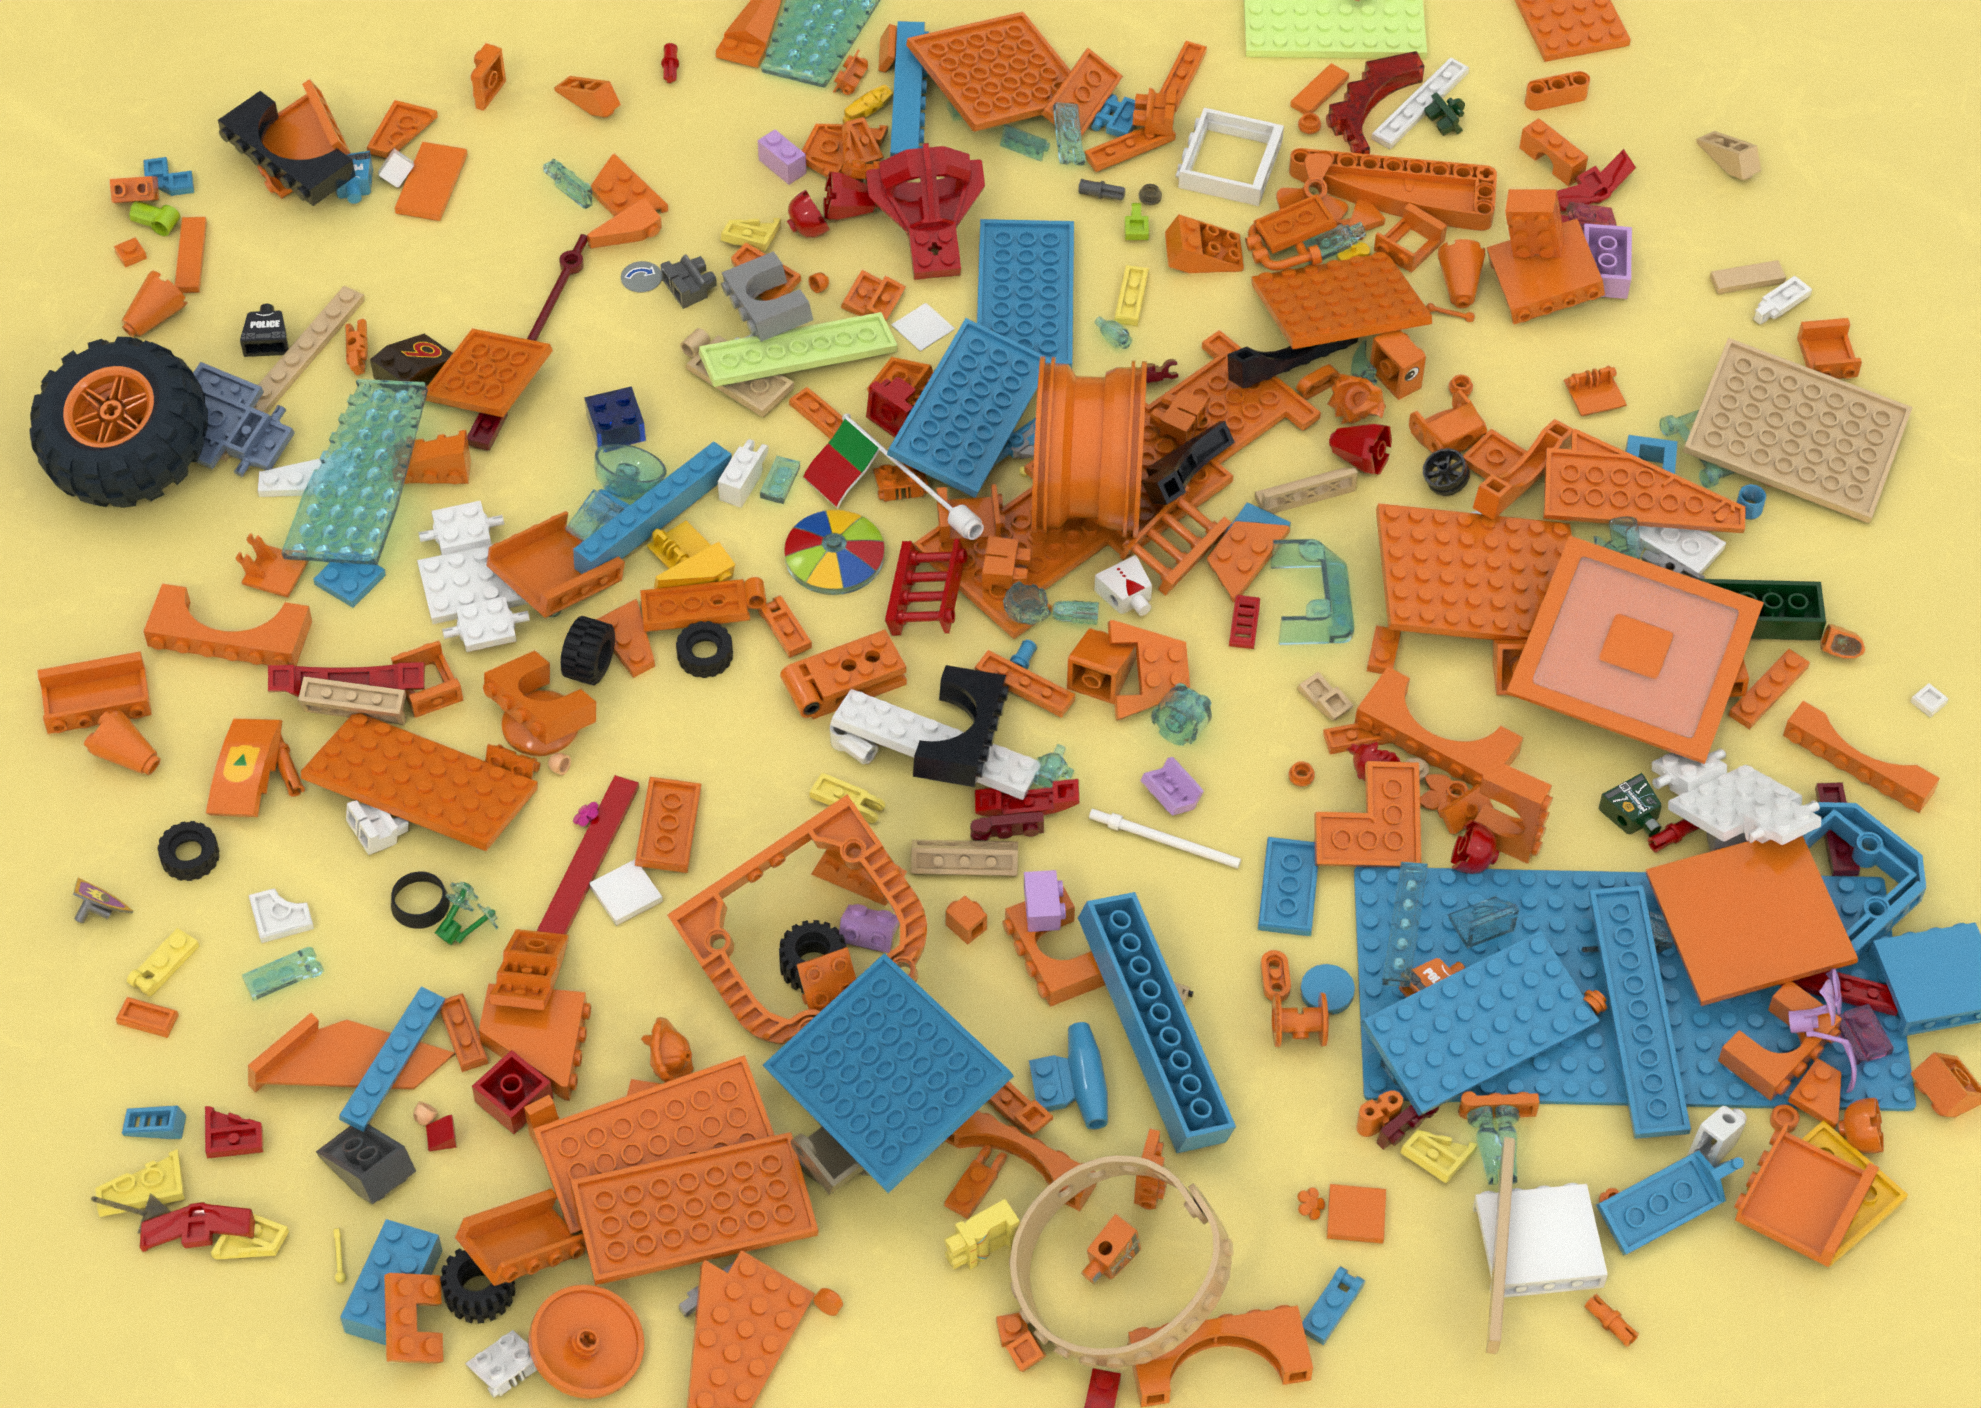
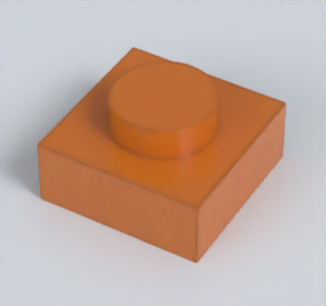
M136 237L114 246L115 253L125 268L147 259L146 252Z
M1020 1312L996 1317L1002 1347H1006L1029 1331L1027 1323L1022 1318Z
M1031 1331L1026 1332L1006 1346L1021 1372L1026 1371L1046 1357L1045 1352Z

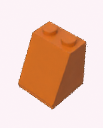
M1089 628L1068 657L1067 689L1114 704V697L1120 694L1136 660L1135 644L1109 645V635L1106 632Z

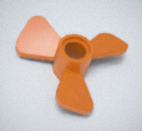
M1309 154L1306 156L1304 165L1308 180L1302 188H1280L1278 190L1276 199L1279 210L1313 196L1308 188L1315 187L1319 192V197L1335 221L1340 220L1348 211V205L1344 201L1326 194L1327 184L1323 177L1332 162L1330 155Z

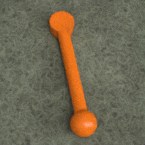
M1433 303L1426 305L1429 312L1436 311L1465 318L1467 322H1473L1475 318L1472 312L1465 314L1436 307Z

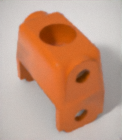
M1461 389L1453 393L1452 409L1436 413L1426 419L1418 411L1410 414L1409 428L1411 434L1422 446L1432 453L1447 448L1462 452L1476 444L1487 433L1484 420Z

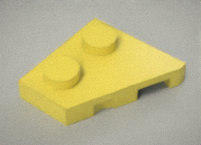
M773 218V223H759V219L729 220L721 233V241L740 246L748 243L756 249L765 252L781 227V219Z
M1417 1130L1402 1146L1400 1153L1447 1184L1475 1153L1477 1144L1469 1142L1468 1146L1453 1143L1451 1137L1435 1136L1430 1132Z
M253 1214L255 1219L254 1238L221 1234L211 1251L212 1258L231 1259L276 1256L289 1233L288 1227Z

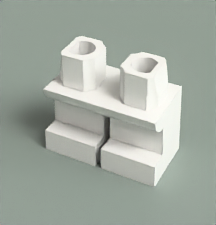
M357 800L347 803L346 821L355 835L358 836V840L368 855L397 844V836L408 832L409 823L407 820L400 817L392 818V814L364 803L359 804Z

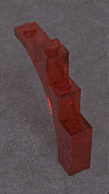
M1413 51L1366 61L1365 70L1362 72V80L1347 83L1344 101L1329 104V113L1326 115L1327 126L1332 128L1335 136L1343 135L1344 141L1348 142L1351 153L1370 154V147L1363 135L1362 127L1368 114L1381 100L1397 90L1423 82L1425 66L1418 52Z

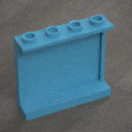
M1976 922L1969 924L1958 923L1946 928L1934 927L1923 932H1907L1901 936H1883L1873 940L1868 956L1869 958L1876 957L1901 1018L1897 1027L1901 1037L1981 1022V934Z

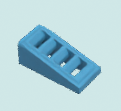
M178 1105L129 1108L126 1110L122 1134L131 1137L181 1139L186 1114ZM137 1117H140L139 1127H135ZM148 1118H151L150 1125L147 1126Z

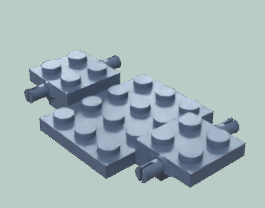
M200 362L193 374L205 394V405L208 408V430L206 431V436L203 437V450L196 463L213 469L226 450L228 455L241 461L234 470L237 476L243 477L249 466H256L263 470L272 469L295 434L293 428L279 421L286 412V409L283 406L277 405L271 416L255 409L254 406L264 393L261 386Z

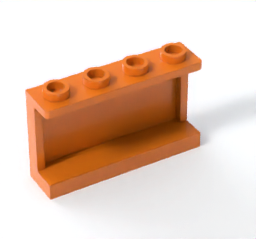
M141 651L37 670L43 698V721L48 734L99 725L98 720L106 711L113 713L116 710H120L129 719H138L152 715L146 668Z
M552 1189L465 1217L455 1236V1239L494 1286L505 1282L510 1283L527 1274L533 1275L541 1269L549 1266L555 1267L569 1259H577L586 1250L583 1234L577 1236L570 1234L566 1223L553 1209L557 1195Z

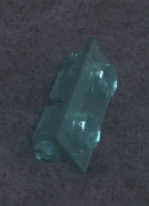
M1005 124L1000 146L1042 161L1043 153L1048 151L1050 143L1047 142V139Z

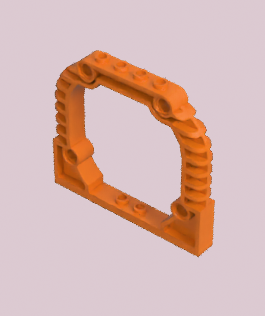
M848 794L667 914L738 1022L752 1035L764 1041L786 1044L821 1011L808 1009L790 1019H786L769 1012L757 1001L729 958L734 951V942L729 933L724 929L728 908L722 899L746 883L756 882L763 876L764 871L770 867L776 868L785 862V857L811 840L817 848L839 852L844 864L848 868L853 870L863 868L895 912L900 923L899 946L891 950L887 956L900 968H910L908 976L915 982L918 979V971L915 965L922 956L927 939V919L924 908L916 893L888 855L882 843ZM854 848L861 850L858 857H848L850 850ZM716 940H725V945L722 948H713Z

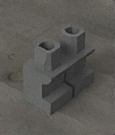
M685 254L680 262L671 264L670 261L661 264L662 281L670 292L673 293L682 309L708 298L707 290L717 286L716 276L712 271L703 275L700 274L706 271V264L701 256L690 260L687 254Z

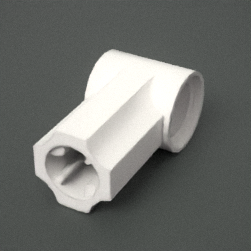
M830 724V742L835 750L847 752L863 765L869 764L878 752V746L875 743L833 727Z

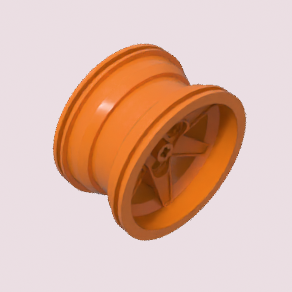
M1040 356L1033 464L1032 533H1037L1038 527H1043V534H1047L1048 528H1060L1069 517L1096 518L1098 519V524L1107 529L1123 531V538H1126L1127 531L1133 532V538H1138L1147 361H1142L1141 367H1135V361H1132L1131 367H1116L1107 371L1105 377L1076 376L1069 364L1056 363V357H1052L1051 363H1046V356Z

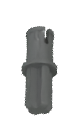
M1081 179L1078 192L1079 194L1098 196V199L1105 197L1123 200L1126 189L1121 186L1105 184V181L1094 182Z

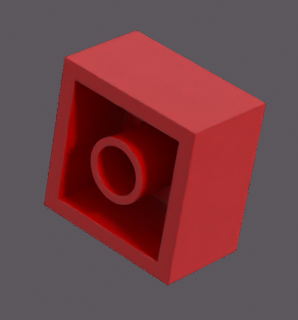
M513 1050L507 1053L472 1085L475 1103L513 1134L518 1132L527 1123L525 1106L547 1095H550L553 1099L551 1082Z

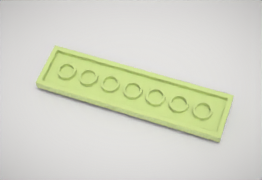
M882 312L794 328L760 342L757 336L699 346L700 358L713 387L897 352V343Z

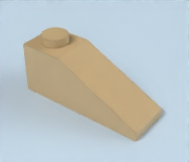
M1717 131L1696 139L1697 144L1731 176L1737 177L1740 180H1746L1751 178L1753 174L1761 171L1757 145Z

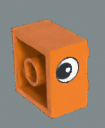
M1401 330L1382 333L1374 337L1369 370L1398 400L1421 389L1426 361L1423 350L1418 348L1410 340L1409 336Z

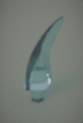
M1363 340L1353 356L1351 374L1355 377L1366 378L1375 386L1377 380L1374 377L1377 369L1366 359L1367 341Z

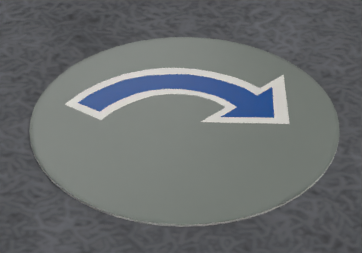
M646 261L631 263L621 273L622 284L634 292L650 291L656 288L662 280L659 267Z

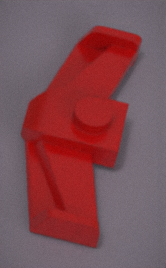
M1623 149L1601 172L1595 165L1575 178L1578 185L1558 190L1560 211L1564 212L1591 203L1600 204L1610 198L1615 189L1636 169L1626 151Z
M205 1202L192 1203L181 1209L141 1222L139 1248L142 1252H145L149 1248L181 1237V1244L184 1248L210 1246L213 1243V1233L253 1239L255 1219L252 1209L211 1205Z

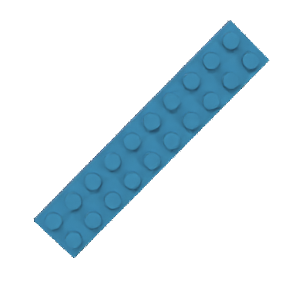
M1643 885L1591 889L1589 891V900L1634 1139L1690 1134L1691 1127Z

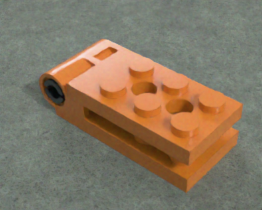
M886 629L789 664L780 673V677L800 715L804 718L812 717V719L837 711L851 689L875 697L907 685V678L904 675L906 673V665Z

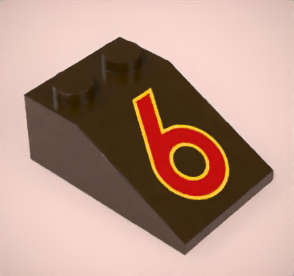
M425 333L387 345L370 359L373 378L409 402L429 385L453 353Z

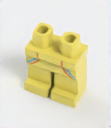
M1006 1199L974 1215L965 1224L963 1220L955 1224V1233L944 1239L948 1249L945 1252V1256L953 1269L967 1263L971 1270L978 1266V1262L986 1260L991 1252L1005 1245L1011 1250L1020 1220Z

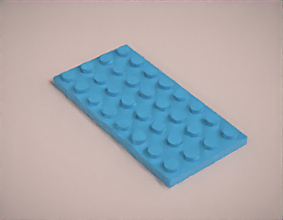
M980 219L977 309L978 324L1050 359L1056 357V363L1069 364L1071 369L1073 357L1074 221Z
M965 318L889 447L887 455L976 498L1038 389L1040 356L1043 355ZM1046 357V363H1051V359Z
M1539 931L1364 1018L1361 1025L1418 1116H1421L1464 1092L1596 1026L1599 1023V1019L1590 1005L1583 1000L1584 996L1543 933Z

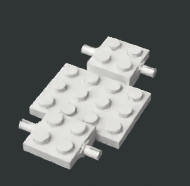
M481 501L431 511L434 521L433 529L418 532L420 542L435 539L439 544L441 555L417 560L432 624L458 619L457 626L445 628L442 631L444 639L460 636L464 642L466 652L516 642L515 624L530 621L527 610L512 614L509 608L529 603L486 566L489 547L493 545L489 535L490 527L504 525L502 514L487 518V515L483 512Z
M1721 748L1709 753L1705 764L1675 753L1666 754L1652 762V771L1660 775V777L1653 779V786L1660 789L1665 785H1669L1670 790L1679 795L1668 801V810L1723 842L1744 832L1745 838L1749 843L1755 840L1764 843L1771 839L1780 845H1784L1821 827V817L1814 813L1820 808L1817 801L1813 800L1808 804L1802 805V795L1748 765L1740 766L1727 773V764L1720 761L1726 757L1725 751L1721 750Z

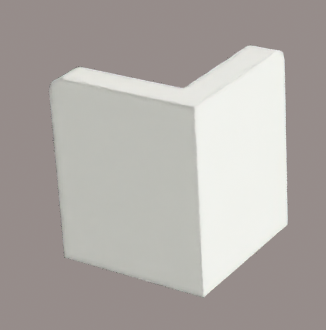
M394 148L379 169V176L398 188L413 168L414 162Z

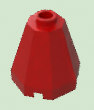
M829 171L825 184L827 194L823 201L824 218L838 220L872 213L874 208H878L869 199L866 184L843 173Z
M1368 424L1337 428L1330 436L1329 446L1332 448V452L1365 473L1381 474L1388 462L1389 454L1385 453L1386 447H1391L1392 445L1390 426Z

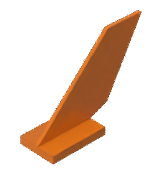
M310 1013L248 1064V1086L255 1093L265 1084L357 1087L391 1033L347 1019L318 1029L319 1020ZM420 1042L391 1089L414 1090L453 1057L455 1052Z

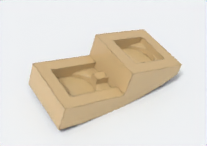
M1319 672L1299 684L1297 688L1317 710L1333 721L1353 707V704L1338 687L1333 689Z

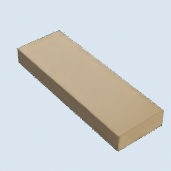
M1776 260L1711 271L1710 279L1717 294L1785 283L1786 276L1779 261Z

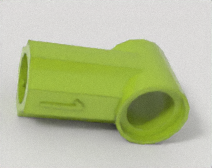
M135 201L132 204L129 213L131 221L150 226L154 232L161 236H168L181 218L180 213L170 205H163L162 208L140 201Z

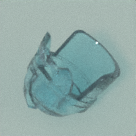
M1625 516L1611 519L1609 521L1611 541L1607 543L1602 538L1593 536L1594 544L1640 559L1644 549L1642 538H1640L1638 522L1634 517Z

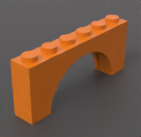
M162 583L143 631L148 647L158 650H173L179 653L199 654L204 657L225 658L230 661L250 662L255 665L297 666L312 624L309 606L284 602L280 611L271 620L258 627L243 631H221L203 625L190 614L189 606L191 602L187 587Z
M1390 667L1386 668L1357 708L1355 723H1358L1363 730L1370 731L1373 728L1379 731L1384 741L1399 746L1407 753L1425 760L1431 766L1438 767L1448 772L1452 777L1461 779L1473 787L1481 784L1482 777L1493 759L1510 766L1520 753L1523 741L1522 736L1501 725L1489 736L1474 741H1454L1432 734L1416 722L1407 708L1405 696L1408 693L1410 678Z
M1280 1305L1272 1310L1265 1311L1254 1309L1246 1314H1223L1218 1318L1205 1320L1191 1336L1175 1349L1148 1363L1132 1365L1140 1406L1147 1407L1169 1403L1170 1382L1177 1368L1192 1355L1213 1347H1239L1262 1356L1278 1372L1283 1385L1311 1381L1313 1365L1298 1305L1291 1307L1289 1305ZM1169 1323L1157 1328L1140 1327L1128 1332L1127 1345L1150 1337Z

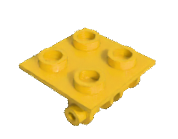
M687 520L668 532L655 529L652 533L653 541L646 545L668 569L711 546Z

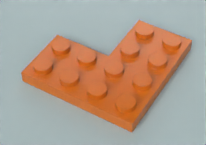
M1367 761L1365 763L1366 813H1314L1315 866L1421 867L1420 779L1418 762Z

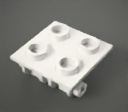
M513 1330L465 1363L489 1386L488 1391L492 1397L497 1395L501 1397L512 1388L510 1383L515 1387L517 1385L515 1376L520 1381L525 1380L524 1376L528 1377L535 1371H538L531 1358L529 1344Z

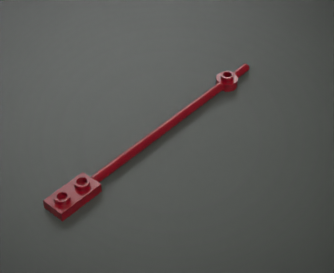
M581 234L573 250L561 254L559 262L562 271L527 337L528 340L537 341L570 275L579 273L583 269L584 263L581 253L588 242L587 235ZM479 412L467 435L468 445L490 451L508 416V412L504 417Z

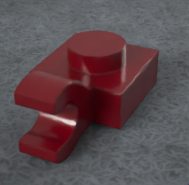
M1168 359L1161 367L1155 366L1153 363H1147L1146 383L1164 381V378H1178L1177 372L1168 371L1170 366L1178 365L1175 359Z

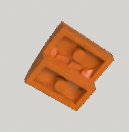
M861 270L845 297L841 308L858 316L882 312L885 321H887L906 286L886 275L881 280Z

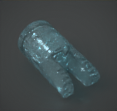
M1058 601L1053 604V617L1059 621L1097 625L1099 602Z

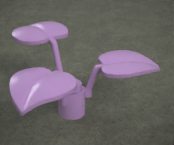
M1832 969L1826 973L1829 979L1820 990L1827 1005L1814 1009L1788 1011L1791 1033L1806 1032L1807 1037L1814 1036L1838 1042L1844 1046L1851 1064V1081L1846 1093H1850L1854 1089L1857 1077L1856 1059L1851 1043L1847 1039L1813 1031V1028H1819L1818 1015L1830 1013L1831 1026L1835 1024L1836 1007L1837 1015H1841L1842 997L1840 981L1836 969Z

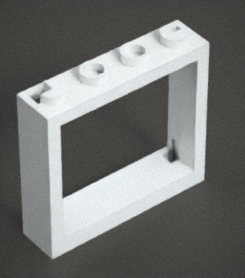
M1204 108L1201 117L1195 120V132L1190 133L1188 140L1189 148H1184L1182 155L1183 163L1178 164L1176 178H1179L1178 188L1259 206L1283 141L1284 126ZM1207 130L1267 143L1253 185L1192 171Z

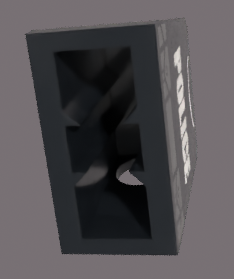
M268 303L262 304L260 311L247 314L240 338L244 357L284 355L289 350L283 314L280 310L274 311L273 305Z

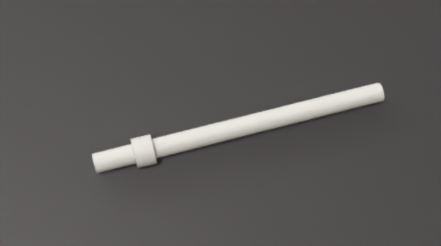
M1092 808L1089 819L1107 824L1108 828L1117 831L1122 829L1237 869L1241 863L1240 858L1125 820L1123 816L1116 813L1110 815Z

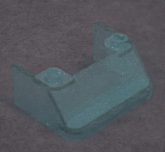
M1273 540L1271 569L1321 567L1324 599H1315L1307 604L1306 616H1281L1279 645L1346 643L1353 638L1354 619L1347 564L1318 540Z

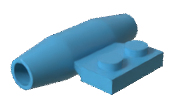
M1085 1022L1074 1023L1068 1028V1058L1052 1055L1029 1060L1035 1098L1048 1112L1066 1108L1067 1105L1076 1100L1086 1127L1088 1129H1100L1108 1124V1091L1101 1054L1090 1025Z

